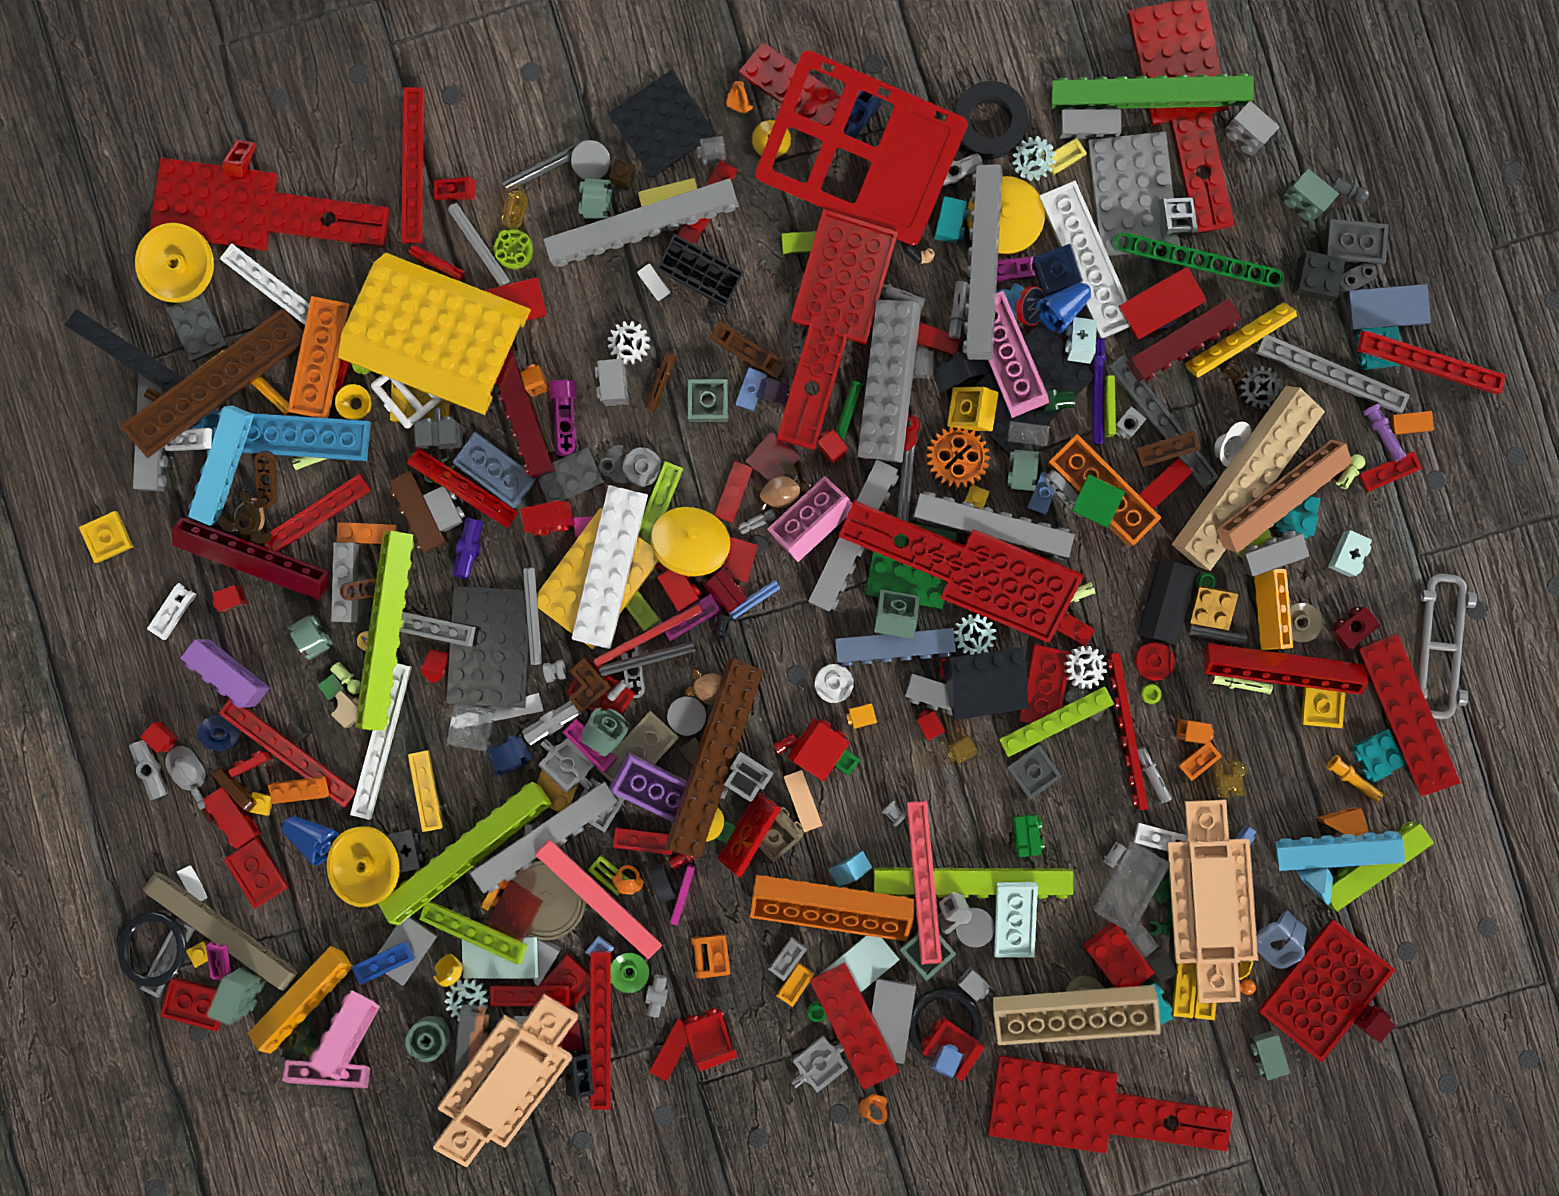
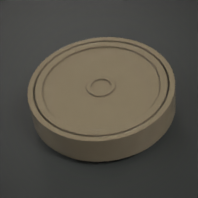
M539 859L533 861L534 864L526 870L522 868L517 873V876L512 879L506 897L507 910L514 925L525 935L537 937L538 940H554L565 936L578 925L585 913L587 902Z

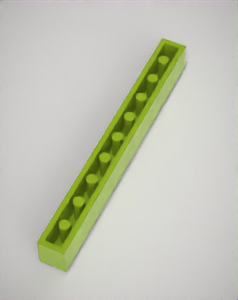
M383 531L355 723L356 728L385 731V727H387L389 722L387 713L388 707H390L392 702L390 692L394 685V668L397 665L396 651L400 645L399 630L403 625V618L401 616L402 609H404L406 604L404 595L409 584L407 575L408 570L411 568L410 554L414 548L412 534Z
M534 782L524 785L518 794L509 797L504 805L494 809L490 816L479 821L470 832L461 835L456 843L447 846L442 854L432 858L427 866L417 870L409 880L402 882L398 889L378 904L388 923L395 925L403 923L551 806L552 803L542 787Z
M873 868V892L887 895L898 894V897L904 896L907 898L909 894H915L913 869ZM933 868L935 895L938 898H945L951 892L962 894L965 898H968L969 895H977V898H988L989 895H996L997 882H1037V898H1048V895H1056V898H1068V895H1073V871L1070 868Z

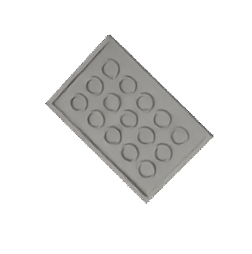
M1166 132L1088 140L1097 231L1108 256L1128 254L1113 249L1111 245L1112 237L1118 233H1130L1179 245L1178 233H1171L1170 235H1162L1160 233L1162 223L1158 201L1164 198H1174ZM1171 220L1172 225H1177L1176 220ZM1121 236L1118 239V245L1124 247L1126 240ZM1139 241L1137 249L1142 252L1145 245L1142 241ZM1159 245L1156 251L1163 250L1162 246Z

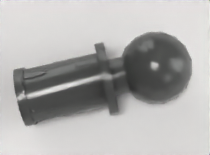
M1339 177L1332 184L1334 190L1346 194L1347 198L1353 195L1354 200L1357 202H1365L1369 197L1367 188H1355L1356 183L1351 184Z

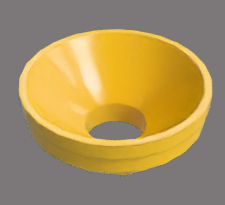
M350 384L338 391L335 398V406L342 417L349 420H359L370 412L372 399L365 388L360 385ZM354 399H360L362 402L361 407L357 410H354L351 406V402Z

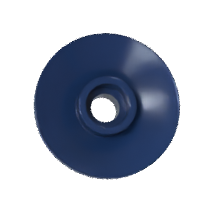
M214 715L205 719L198 729V738L201 744L213 751H223L231 748L236 744L240 735V730L221 715ZM218 734L222 735V737L217 738L215 736Z

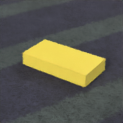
M1077 137L1054 151L1056 156L1052 157V159L1056 163L1050 164V167L1053 169L1050 171L1051 174L1054 176L1086 156L1087 153Z

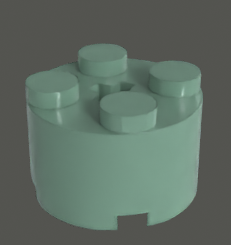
M586 178L585 182H580V194L583 195L582 202H579V214H583V217L586 219L603 220L610 217L606 216V214L611 212L612 189H608V184H611V180Z
M1015 450V452L1010 453L1009 467H1013V472L1009 471L1007 486H1011V489L1035 491L1038 451Z
M310 614L288 626V629L292 630L290 635L301 652L305 650L308 654L305 656L307 660H311L330 649V645L333 644L331 637L322 632L323 624L320 619Z
M602 708L593 711L582 731L581 740L601 756H607L618 749L628 731V726L626 728V720L615 710L607 709L604 711L601 710Z
M427 1016L421 1018L411 1027L406 1036L405 1044L408 1053L421 1062L435 1060L449 1045L450 1030L441 1017Z

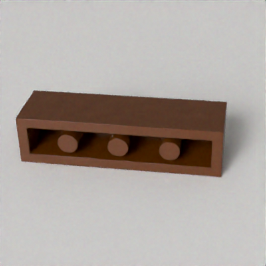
M409 471L389 481L392 486L389 488L394 498L397 497L400 503L398 508L403 516L406 515L409 521L406 524L410 532L415 533L417 538L415 543L419 550L429 553L449 543L444 532L439 530L423 496L425 493L416 474Z

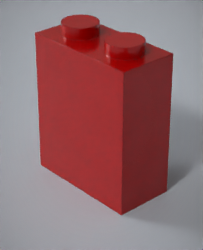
M813 718L788 755V758L824 782L850 742L845 739L846 734L839 729H836V731L830 729L831 724L824 719L818 721Z

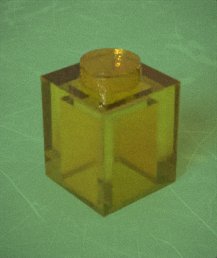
M965 735L947 746L949 751L946 752L950 761H955L958 765L979 753L969 735Z

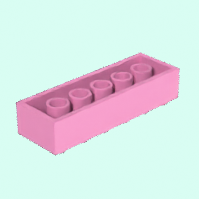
M1004 291L996 294L993 359H988L1013 418L1049 403V399Z

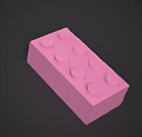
M824 476L767 530L799 562L847 517L852 502L837 486Z
M351 991L343 999L341 1011L334 1015L331 1021L332 1027L329 1032L326 1031L324 1033L319 1050H315L310 1058V1067L336 1080H340L380 1008L374 1001L354 991Z

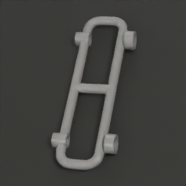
M1437 574L1428 581L1427 590H1422L1420 594V600L1425 602L1418 682L1426 699L1428 694L1426 684L1430 649L1453 652L1448 709L1444 712L1431 711L1434 719H1448L1455 713L1457 705L1466 706L1468 702V692L1466 690H1458L1465 609L1475 608L1477 594L1467 592V584L1461 577L1450 574ZM1438 582L1456 583L1459 587L1454 644L1430 641L1433 607L1436 600L1435 586Z

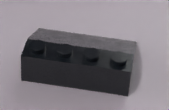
M1023 647L950 657L942 662L953 721L1028 709V675Z

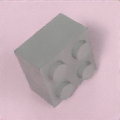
M1249 101L1225 128L1224 132L1228 139L1235 141L1241 146V150L1244 153L1253 156L1276 132L1279 126L1255 104Z
M622 359L598 361V367H595V376L598 382H600V386H597V396L600 398V401L605 406L629 404L626 367Z

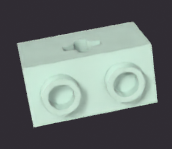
M1075 317L1071 324L1068 325L1066 336H1069V339L1065 344V352H1068V361L1091 364L1096 348L1097 320Z
M1351 530L1344 531L1328 568L1349 577L1357 576L1363 569L1364 564L1362 562L1364 557L1371 550L1370 544L1372 540Z

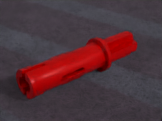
M416 245L410 247L409 255L424 262L425 266L429 265L457 281L463 279L465 271L433 255L432 251L427 252Z

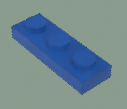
M405 941L351 968L359 985L413 961L415 956L408 941Z

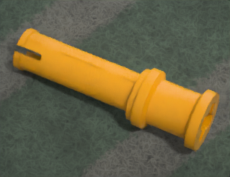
M1333 756L1327 763L1326 768L1329 771L1332 770L1338 774L1342 781L1350 782L1372 799L1373 802L1376 803L1380 800L1377 797L1378 795L1380 797L1383 796V792L1358 775L1354 767L1344 763L1340 756Z

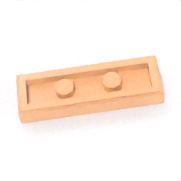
M799 770L784 776L803 831L807 832L823 826L803 771Z

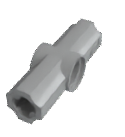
M976 153L961 160L953 161L950 169H956L958 175L952 176L948 173L943 186L957 183L960 179L976 173L977 165H983L980 155Z
M569 701L558 709H553L539 718V721L525 728L522 731L523 736L532 745L548 734L551 735L564 727V724L578 717L581 712Z
M144 740L129 745L137 765L136 774L143 780L150 801L169 794L161 775V765L155 760L151 747ZM147 765L151 767L150 774L146 771Z

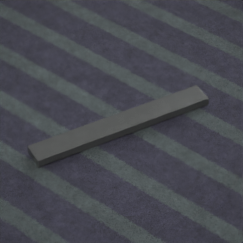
M1124 354L1107 367L1163 440L1185 433L1144 379L1140 382L1137 381L1126 364L1129 360ZM1199 450L1177 457L1193 470L1191 476L1202 490L1220 478Z

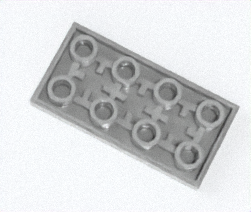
M877 978L871 1014L895 1062L904 1064L916 984Z

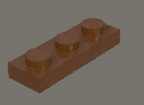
M1195 430L1137 448L1142 467L1201 450Z

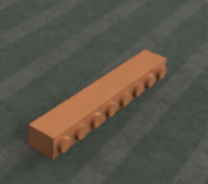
M1331 439L1218 527L1216 530L1223 548L1236 553L1243 550L1250 542L1257 539L1264 531L1272 527L1278 520L1286 516L1292 509L1300 505L1311 494H1314L1325 483H1328L1339 472L1343 471L1352 463L1346 443Z

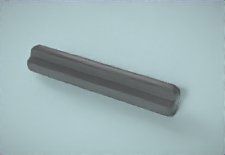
M1190 625L1188 629V634L1239 645H1245L1247 642V635L1198 625Z

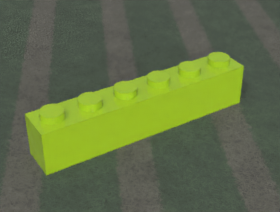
M1409 821L1403 824L1401 830L1397 832L1403 838L1404 863L1348 866L1339 869L1337 875L1333 877L1331 902L1328 906L1335 911H1339L1434 844L1422 825Z

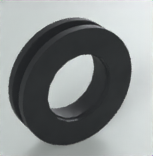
M984 81L971 86L960 96L954 113L964 117L968 123L960 147L970 155L978 153L981 159L985 160L998 159L1011 153L1021 142L1028 124V111L1021 95L1011 86L998 81ZM987 102L998 104L1004 108L1009 118L1007 131L1000 137L993 139L984 138L977 134L972 128L970 121L974 108Z

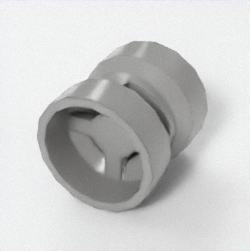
M558 660L554 664H543L544 677L547 683L553 682L557 678L560 680L567 678L563 660Z

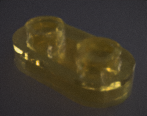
M511 191L507 196L502 214V223L507 229H517L522 224L528 203L527 196L523 191Z

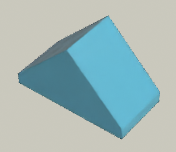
M862 850L828 870L837 886L840 887L856 881L872 869V866Z
M1328 868L1296 870L1301 880L1328 905L1331 902L1333 877Z

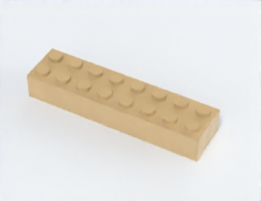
M1155 985L993 997L998 1045L1161 1034Z

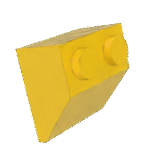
M953 387L947 426L974 431H993L998 392L985 387Z

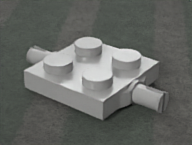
M568 738L555 747L547 739L541 743V746L548 751V754L539 763V767L563 791L567 793L579 783L587 791L594 786L586 776L595 765Z
M822 1035L793 1058V1062L800 1072V1075L791 1081L794 1087L797 1088L806 1081L812 1085L816 1092H819L848 1069V1065L840 1054L844 1051L841 1043L835 1047Z

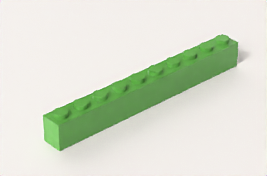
M1241 73L1236 76L1218 74L1216 77H1208V75L1201 74L1196 77L1178 75L1175 78H1167L1165 75L1156 76L1155 78L1138 76L1135 79H1127L1125 76L1116 77V79L1098 77L1096 80H1088L1085 77H1080L1076 80L1058 78L1052 82L1051 110H1064L1068 107H1075L1076 110L1087 107H1094L1096 109H1104L1106 107L1126 109L1246 106L1254 98V76Z

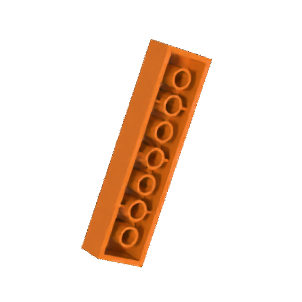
M756 875L750 918L907 942L913 921L914 899L884 893H872L865 890L859 891L845 887L839 888L825 884L819 885L805 881L800 882L786 878L780 879L766 875Z

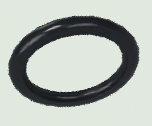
M148 911L139 914L125 926L118 942L119 964L124 974L140 986L158 987L168 983L178 974L185 962L187 953L185 934L178 922L166 913ZM148 921H157L168 926L173 932L177 943V954L173 965L167 972L157 977H146L137 973L128 958V942L132 932L138 926Z
M939 988L925 993L915 1002L912 1009L909 1038L912 1045L921 1055H923L921 1052L922 1047L920 1046L922 1040L918 1034V1017L922 1009L929 1002L939 998H951L965 1006L972 1019L971 1036L979 1041L982 1032L981 1015L970 997L955 989ZM923 1055L926 1059H929L931 1061L934 1060L928 1055Z

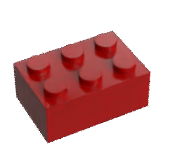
M1114 921L1082 945L1115 988L1137 987L1155 973Z

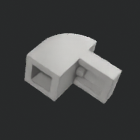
M951 892L939 902L942 912L937 915L938 923L944 934H949L961 923L967 924L971 920V910L962 894Z

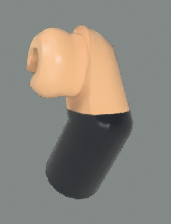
M912 245L905 251L918 264L929 263L935 256L932 249L918 252Z

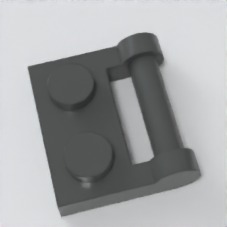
M1164 198L1158 201L1162 223L1160 233L1162 235L1183 232L1195 234L1197 232L1193 198ZM1186 219L1187 224L1172 225L1171 220Z

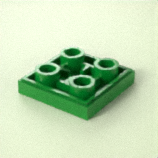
M1088 475L1071 511L1108 528L1125 491L1092 475Z

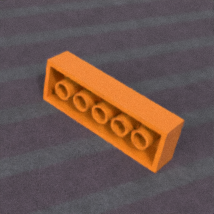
M1078 434L1073 436L1045 464L1050 470L1059 473L1078 495L1088 475H1092L1125 491L1109 528L1128 547L1134 546L1161 519Z

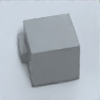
M740 751L730 767L732 772L724 785L751 802L758 790L765 788L774 772Z

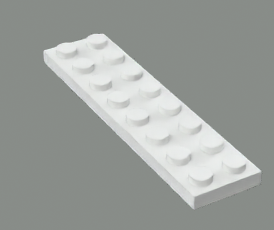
M1076 180L1040 195L1045 214L1059 246L1072 244L1083 279L1082 283H1086L1091 288V298L1085 306L1090 318L1097 320L1096 332L1099 339L1129 328L1118 308L1119 305L1128 300Z
M608 486L572 635L573 640L611 649L646 506L647 494Z

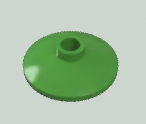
M624 953L614 959L611 964V982L615 988L625 993H633L639 991L646 984L649 977V968L641 956L635 953ZM632 968L633 974H628L626 969Z

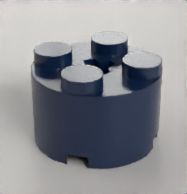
M513 735L506 738L504 744L500 746L496 744L486 749L488 753L486 756L497 777L503 776V771L507 770L510 773L527 764V760L533 759L522 737H515Z

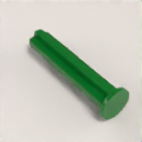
M850 380L849 382L851 385L835 430L841 439H845L861 388L865 386L856 381Z

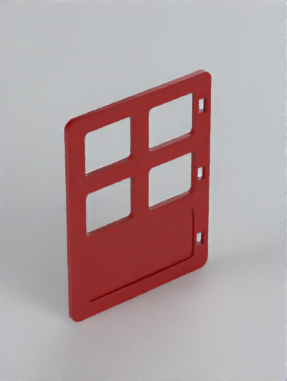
M806 50L799 58L756 168L755 177L762 183L829 211L898 232L896 239L910 245H916L922 237L968 123L964 117L813 51ZM822 62L834 67L832 73L821 69ZM810 70H816L845 84L829 126H824L795 112V107ZM879 86L891 91L888 98L878 94ZM860 91L892 103L894 106L877 147H873L844 133V128ZM936 111L947 116L944 122L934 118ZM789 127L822 141L821 148L806 183L778 173L772 168L786 130ZM837 148L870 161L869 170L856 202L853 204L821 190L822 183Z

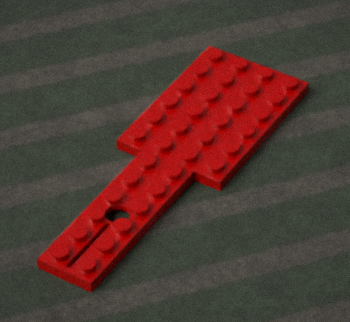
M1178 0L1128 11L1127 14L1141 76L1155 78L1156 76L1165 75L1167 78H1175L1178 75L1196 77L1197 75L1205 74L1208 77H1216V75L1222 74L1206 0ZM1229 106L1148 108L1151 126L1171 123L1186 198H1193L1197 221V232L1194 235L1233 227V215L1211 118L1212 113L1227 111ZM1206 166L1210 170L1209 178L1202 180L1200 177H1197L1196 168Z
M160 157L150 230L166 223H179L198 231L209 244L224 246L233 244L239 248L267 251L270 232L385 247L390 209L383 206L276 192L278 174L274 172L247 169L244 177L240 178L226 175L221 165ZM326 212H332L336 217L335 223H332L330 226H324L321 222V218Z
M823 209L790 322L809 327L778 431L777 440L815 450L846 340L849 339L862 344L867 342L876 310V301L879 300L898 232ZM809 381L816 382L819 387L818 394L814 396L806 394L804 385Z
M855 500L838 536L947 581L941 594V599L1050 643L1083 579L1082 573L975 529H972L965 545H962ZM898 534H905L909 538V543L899 547L895 544L894 537Z
M999 1055L988 1135L1099 1153H1107L1109 1134L1227 1152L1233 1112L1229 1109L1116 1093L1118 1076L1116 1072ZM1169 1115H1174L1178 1119L1176 1128L1168 1130L1163 1126V1120Z

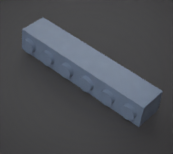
M954 628L917 631L913 639L888 634L835 639L837 663L841 662V666L853 665V661L860 660L861 664L873 663L872 659H880L881 662H892L893 657H900V661L912 660V656L919 655L920 659L932 658L931 654L939 653V657L951 656V652H956Z

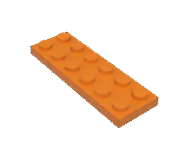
M311 296L287 412L314 418H329L341 360L338 358L341 333L350 316L351 304Z

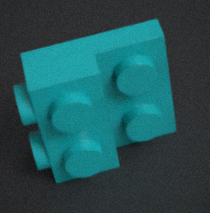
M1398 326L1361 329L1355 337L1357 346L1360 333L1364 330L1400 341ZM1359 352L1358 363L1361 366V370L1401 366L1400 364Z
M1309 496L1286 516L1278 520L1272 528H1276V532L1282 534L1295 530V532L1302 533L1304 539L1314 536L1318 521L1316 515L1321 499Z
M1387 728L1351 745L1353 749L1352 755L1362 767L1361 773L1368 781L1376 782L1392 774V771L1406 765L1390 730Z

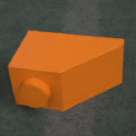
M532 364L524 368L525 371L521 372L522 380L526 391L532 397L549 391L547 380L539 365Z
M1351 807L1317 817L1318 822L1342 835L1353 834L1354 836H1361L1362 833L1368 832L1362 808Z

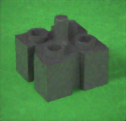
M433 408L434 421L431 418H422L420 422H414L416 447L424 451L463 448L462 425L457 423L452 417H442L441 408Z

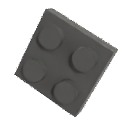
M1039 744L1007 766L1009 772L1030 800L1062 777Z

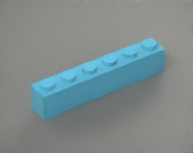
M224 406L218 416L220 420L212 434L211 449L207 450L206 455L208 457L206 463L201 468L202 475L200 481L195 486L196 494L194 500L189 505L190 512L188 517L209 526L219 523L218 517L222 514L254 414L235 406Z
M1386 831L1384 834L1368 832L1361 836L1344 834L1342 837H1333L1326 835L1318 839L1311 837H1302L1300 840L1284 838L1275 842L1279 871L1405 862L1403 838L1400 833L1395 831Z

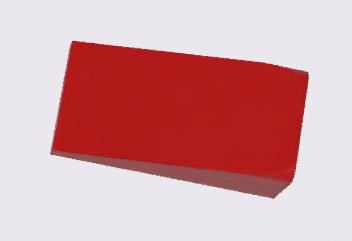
M236 140L222 162L224 173L229 176L243 178L254 153L256 143Z
M469 176L434 180V200L475 199V180Z

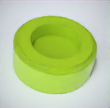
M1153 684L1145 685L1140 692L1141 699L1148 704L1157 703L1162 695L1160 688Z

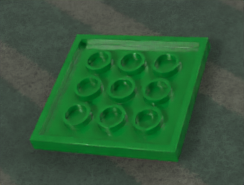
M914 524L952 541L956 540L957 532ZM898 534L894 537V541L897 546L903 547L908 545L909 538L905 534ZM873 551L865 595L879 597L881 590L920 596L919 605L942 609L944 600L941 599V594L947 581Z

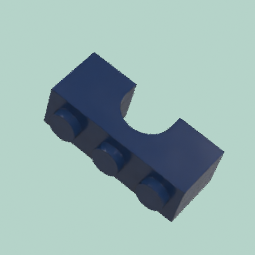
M860 91L844 128V133L852 138H856L882 105L881 98Z

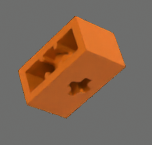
M1178 719L1175 738L1209 744L1210 740L1213 739L1214 730L1212 729V724Z

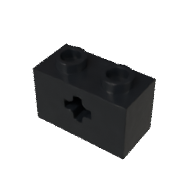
M416 827L388 834V838L394 845L398 855L399 873L419 869L424 866L425 854L420 849L421 836L419 831H416ZM405 848H411V852H405Z
M582 1051L570 1053L572 1054V1059L564 1069L566 1095L575 1099L594 1095L590 1054Z

